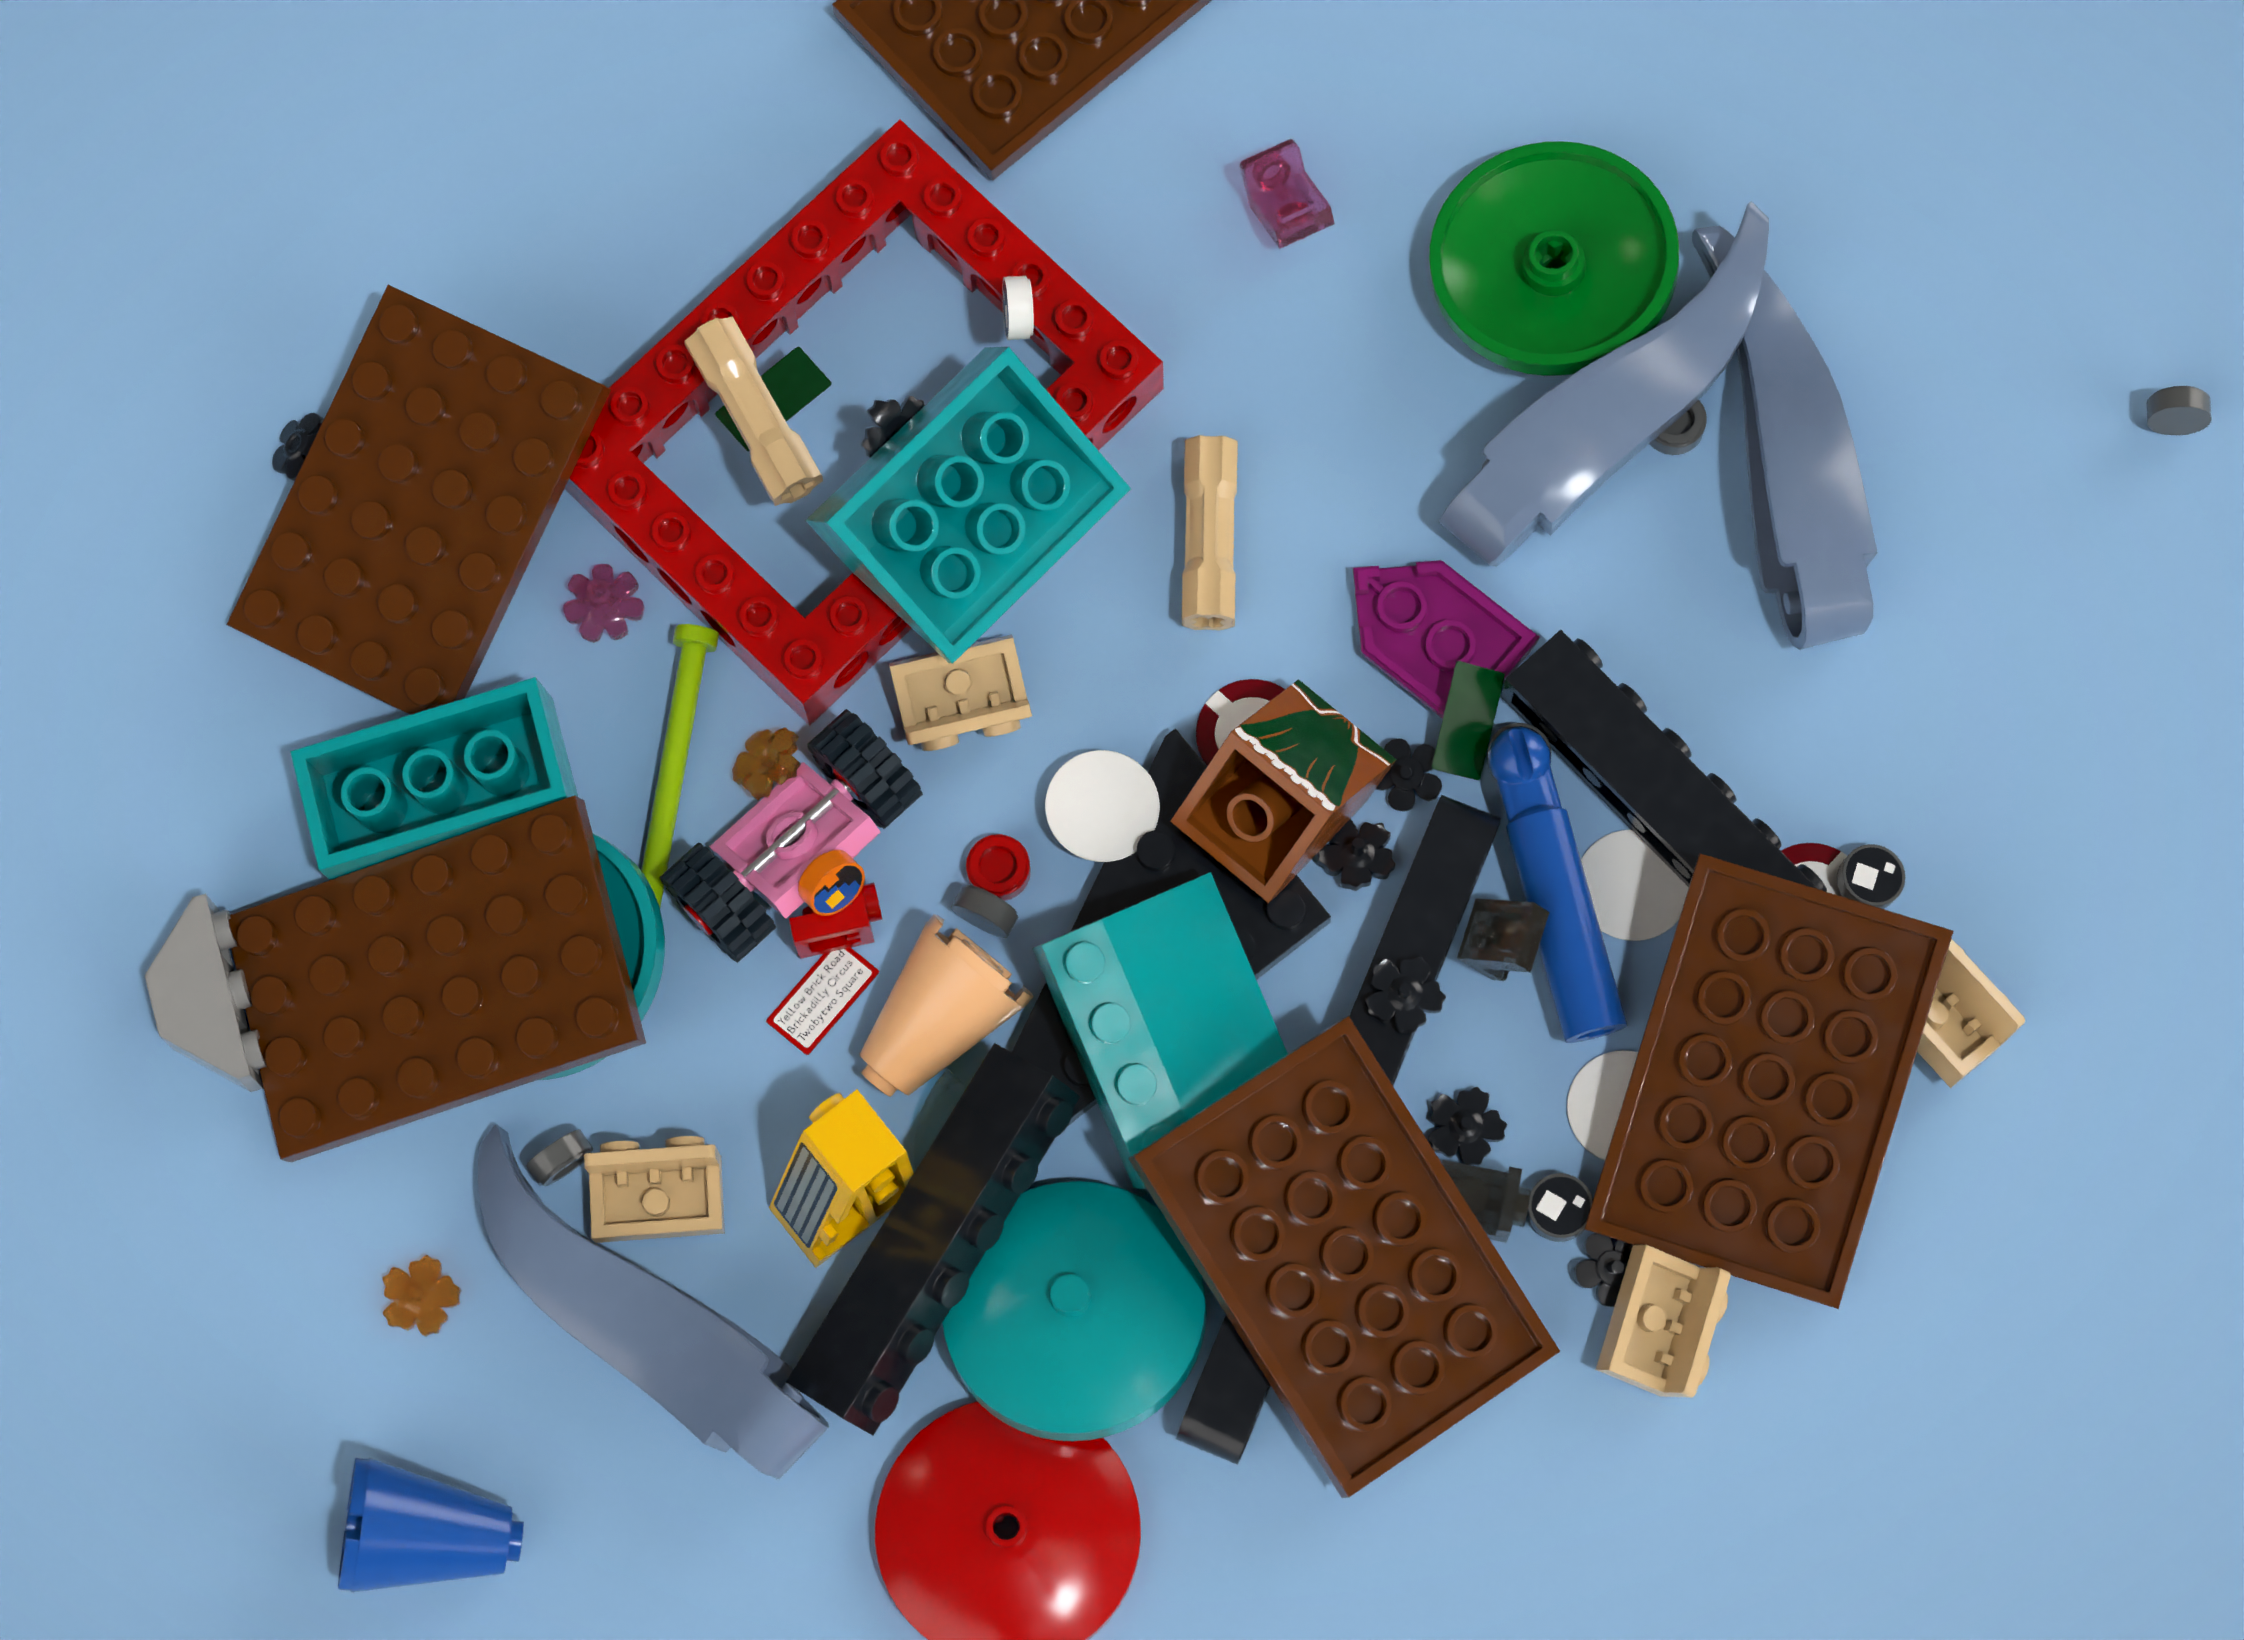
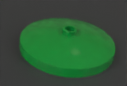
M1566 141L1532 143L1510 149L1485 161L1464 177L1450 193L1436 218L1430 241L1429 262L1432 287L1440 311L1451 329L1467 346L1482 357L1497 365L1527 374L1543 376L1574 374L1620 346L1648 333L1658 325L1672 300L1677 284L1679 271L1677 228L1673 214L1659 189L1641 170L1624 158L1607 150L1582 143Z

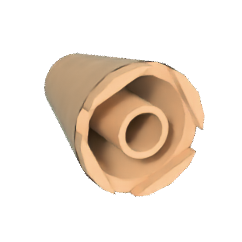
M933 914L925 924L859 1054L868 1064L861 1072L862 1075L889 1097H892L897 1089L908 1096L1022 1010L1034 997L1024 985L1015 995L1008 988L1012 984L1008 980L1012 974L957 928L949 937L939 932L938 930L943 926L944 919L936 914Z

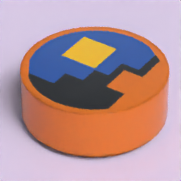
M832 850L821 854L806 867L799 881L798 892L802 900L816 914L821 916L833 915L842 911L855 900L863 887L865 873L863 868L846 851Z

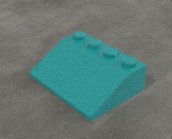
M985 347L805 521L862 582L948 663L953 664L1131 488L1010 347Z
M1211 872L1032 948L1133 1188L1145 1189L1146 1187L1128 1160L1129 1157L1288 1054Z

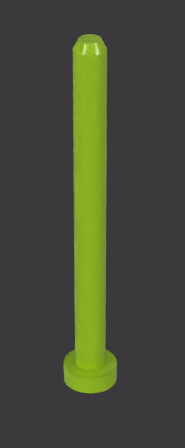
M679 624L675 627L673 644L680 647L681 652L641 872L654 891L660 908L664 891V884L661 882L660 876L668 869L706 652L716 651L719 638L717 631L693 624Z

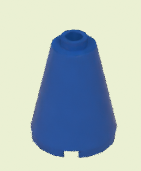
M355 1458L347 1506L346 1527L343 1536L338 1590L359 1592L504 1574L507 1561L519 1562L524 1522L512 1520L511 1506L372 1458Z

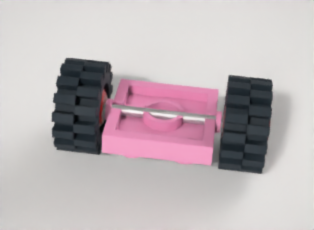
M847 709L807 743V748L813 754L814 760L823 767L822 770L827 777L833 780L830 784L802 762L709 846L713 853L706 846L704 847L698 842L660 876V880L666 886L668 892L677 900L676 902L685 910L696 925L725 954L727 953L737 963L776 929L774 921L766 913L764 907L754 899L752 891L756 892L786 919L804 903L799 895L798 885L804 870L815 858L832 850L846 851L854 858L881 833L877 826L885 829L923 795L920 785L913 779L914 776L909 769L901 764L902 760L896 753L890 751L887 743L880 736L877 737L868 724L863 723L856 714L851 713Z

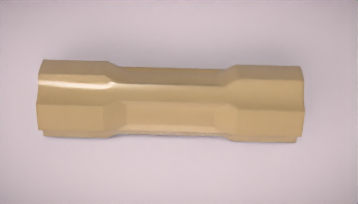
M733 316L724 319L715 318L698 327L694 334L685 340V346L710 389L719 394L750 450L751 464L775 506L783 503L791 504L810 494L814 487L823 482V476L800 435L787 425L758 373L756 357Z
M1198 435L1185 440L1184 493L1186 495L1185 569L1182 573V626L1193 630L1220 631L1235 626L1236 574L1233 569L1234 498L1237 493L1238 441L1223 435Z

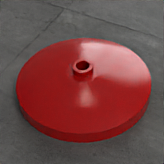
M978 1401L963 1405L937 1418L922 1429L906 1445L887 1475L877 1505L875 1546L882 1578L897 1608L906 1620L927 1640H1089L1103 1628L1120 1607L1134 1578L1140 1554L1141 1520L1134 1486L1119 1456L1104 1438L1085 1441H1059L1036 1437L1005 1424L988 1412ZM1004 1516L1016 1518L1017 1524L1020 1526L1017 1535L1009 1540L1000 1539L994 1533L995 1523L1002 1522Z

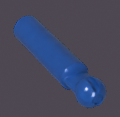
M1514 727L1501 732L1491 743L1488 752V766L1494 778L1497 779L1507 815V835L1564 1040L1566 1043H1576L1599 1038L1628 1026L1569 815L1567 810L1561 806L1550 766V749L1545 739L1535 731L1524 727Z

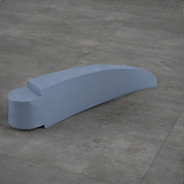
M1752 201L1749 202L1727 255L1704 289L1674 317L1580 369L1541 396L1505 426L1485 445L1483 456L1487 460L1483 463L1482 470L1454 498L1444 511L1439 523L1490 566H1498L1538 526L1551 536L1605 481L1683 416L1708 391L1725 370L1745 335L1761 288L1767 256L1769 218Z
M1721 226L1698 228L1692 233V243L1710 278L1727 255L1735 239L1730 232ZM1764 270L1761 288L1751 320L1736 350L1742 381L1750 503L1761 587L1766 593L1776 592L1786 635L1791 644L1801 650L1861 635L1867 631L1873 619V599L1866 568L1878 552L1855 446L1841 396L1829 368L1812 338L1783 293Z
M495 1124L480 1144L478 1186L481 1210L487 1233L496 1254L513 1280L545 1314L568 1334L651 1396L703 1444L723 1452H727L732 1448L763 1474L780 1479L829 1428L826 1419L803 1398L796 1388L786 1383L793 1368L767 1346L726 1317L689 1294L610 1253L577 1233L544 1205L520 1171L511 1148L508 1132Z

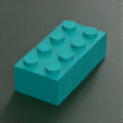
M536 677L290 751L318 869L329 880L574 795L578 797L553 698Z

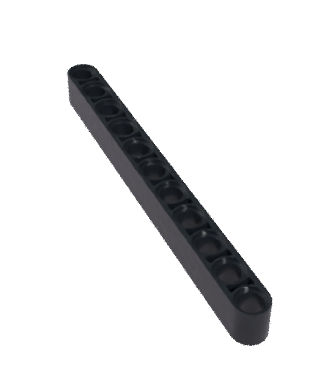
M1441 795L1349 1015L1393 1086L1414 1034L1398 1033L1395 1026V1015L1390 1022L1384 1024L1378 1018L1368 1014L1365 999L1377 992L1370 986L1373 978V966L1380 964L1383 959H1388L1399 970L1403 959H1414L1422 956L1426 962L1432 964V970L1426 982L1437 980L1501 822L1500 817ZM1227 1315L1223 1320L1192 1395L1176 1439L1238 1465L1271 1385Z

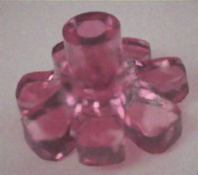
M597 564L592 569L593 580H589L582 574L574 575L568 583V588L577 599L566 602L563 609L568 623L579 624L582 622L579 630L583 639L592 643L598 642L603 635L604 629H606L610 639L614 641L622 639L629 632L624 619L639 621L643 618L645 611L643 601L640 598L630 597L639 587V583L630 572H623L615 579L611 565Z

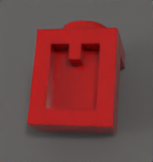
M874 882L864 884L852 904L836 914L821 916L807 906L802 910L801 916L789 918L794 944L800 959L874 943L871 922L883 920Z

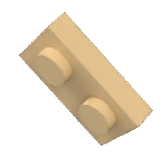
M1012 635L973 643L953 664L948 663L938 652L889 663L908 745L921 743L922 751H934L959 743L958 734L983 729L985 737L1011 733L1021 728V719L1032 716Z
M1952 939L1917 1050L1921 1057L1950 1088L1992 1055L2025 1023L2024 1016Z
M673 1137L665 1140V1148L640 1149L639 1143L635 1141H612L601 1144L600 1152L584 1154V1167L589 1173L591 1239L595 1243L725 1234L722 1159L716 1146L711 1144L705 1145L703 1137Z
M1633 1245L1595 1370L1660 1397H1694L1698 1386L1705 1379L1709 1369L1708 1351L1716 1324L1721 1320L1727 1308L1728 1295L1726 1290L1731 1277L1730 1272L1719 1267L1700 1268L1649 1245Z

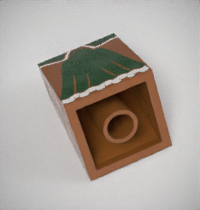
M1298 679L1230 732L1170 822L1269 903L1366 803L1396 759Z

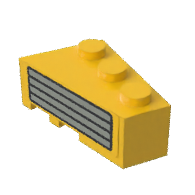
M858 1089L846 1098L841 1093L829 1097L810 1114L809 1119L812 1124L803 1130L769 1206L771 1212L815 1268L893 1209L914 1174L907 1151Z

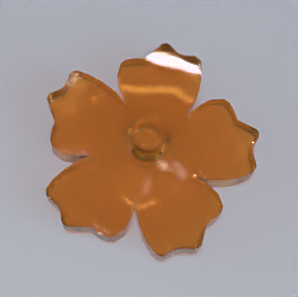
M786 727L774 733L769 729L757 731L745 742V748L748 752H741L737 756L732 769L733 781L738 785L743 784L742 786L756 800H760L762 797L768 798L772 790L773 781L782 785L787 779L797 776V769L801 766V763L792 754L798 749L796 742L799 736L789 731Z
M425 1255L420 1261L410 1263L409 1272L411 1277L399 1268H391L389 1274L383 1277V1282L386 1286L384 1296L394 1301L383 1311V1316L387 1318L388 1325L390 1327H401L409 1331L417 1324L419 1332L424 1337L438 1334L442 1325L448 1320L447 1313L441 1308L458 1306L460 1304L461 1288L454 1284L450 1276L440 1278L442 1263L437 1259H431L428 1255Z

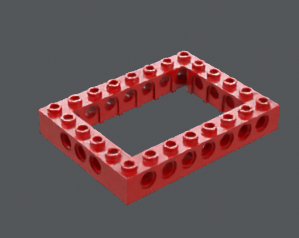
M901 119L609 387L611 392L565 486V490L708 628L717 631L719 639L809 726L912 628L854 573L847 577L804 618L644 464L652 455L656 459L666 451L664 444L696 414L700 417L705 415L710 410L709 402L718 394L708 387L685 346V340L694 334L698 327L715 318L724 319L733 316L757 358L785 331L791 335L799 327L797 320L829 290L835 294L843 286L841 279L872 250L879 253L886 246L885 238L912 214L915 237L921 246L929 253L933 249L937 251L963 276L964 286L972 293L978 289L1002 313L1003 277L1027 276V279H1030L1034 314L1033 335L1030 336V339L1050 356V365L1061 374L1046 390L1098 451L1164 389L1163 361Z

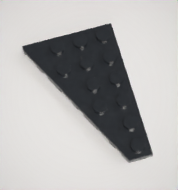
M1175 728L1165 736L1148 771L1157 788L1160 802L1159 818L1155 830L1146 833L1140 838L1137 844V851L1134 854L1120 860L1103 863L1071 931L1211 872L1257 980L1331 922V916L1297 875L1268 903L1170 822L1207 768L1205 763ZM1045 983L1012 1053L1055 1076L1080 1096L1073 1108L1070 1125L1096 1105L1097 1101L1048 985Z

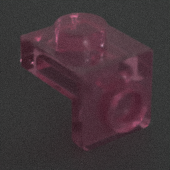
M1293 139L1286 140L1241 161L1239 166L1249 206L1279 249L1335 224L1331 206L1305 172L1300 148Z

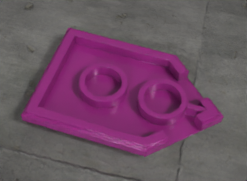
M1442 560L1416 562L1414 566L1379 568V566L1353 568L1362 656L1442 719L1457 661L1503 672L1505 674L1504 684L1505 679L1519 667L1539 641L1540 637Z

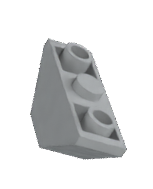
M202 894L191 899L145 974L158 1033L173 1050L250 1092L263 1089L259 1069L267 1067L258 1043L260 1038L257 1029L249 1031L244 1008L252 1006L245 974L242 969L234 971L229 951L230 948L237 947V942L232 935L229 925L230 913L227 909L220 911L206 894Z

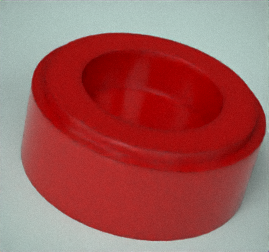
M995 834L982 838L971 848L966 861L970 885L984 889L1004 901L1018 896L1025 889L1030 879L1031 867L1026 849L1019 841L1007 835Z

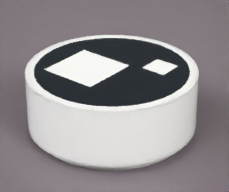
M1027 276L1003 277V316L1006 339H1030L1034 328L1033 297L1030 279H1027Z

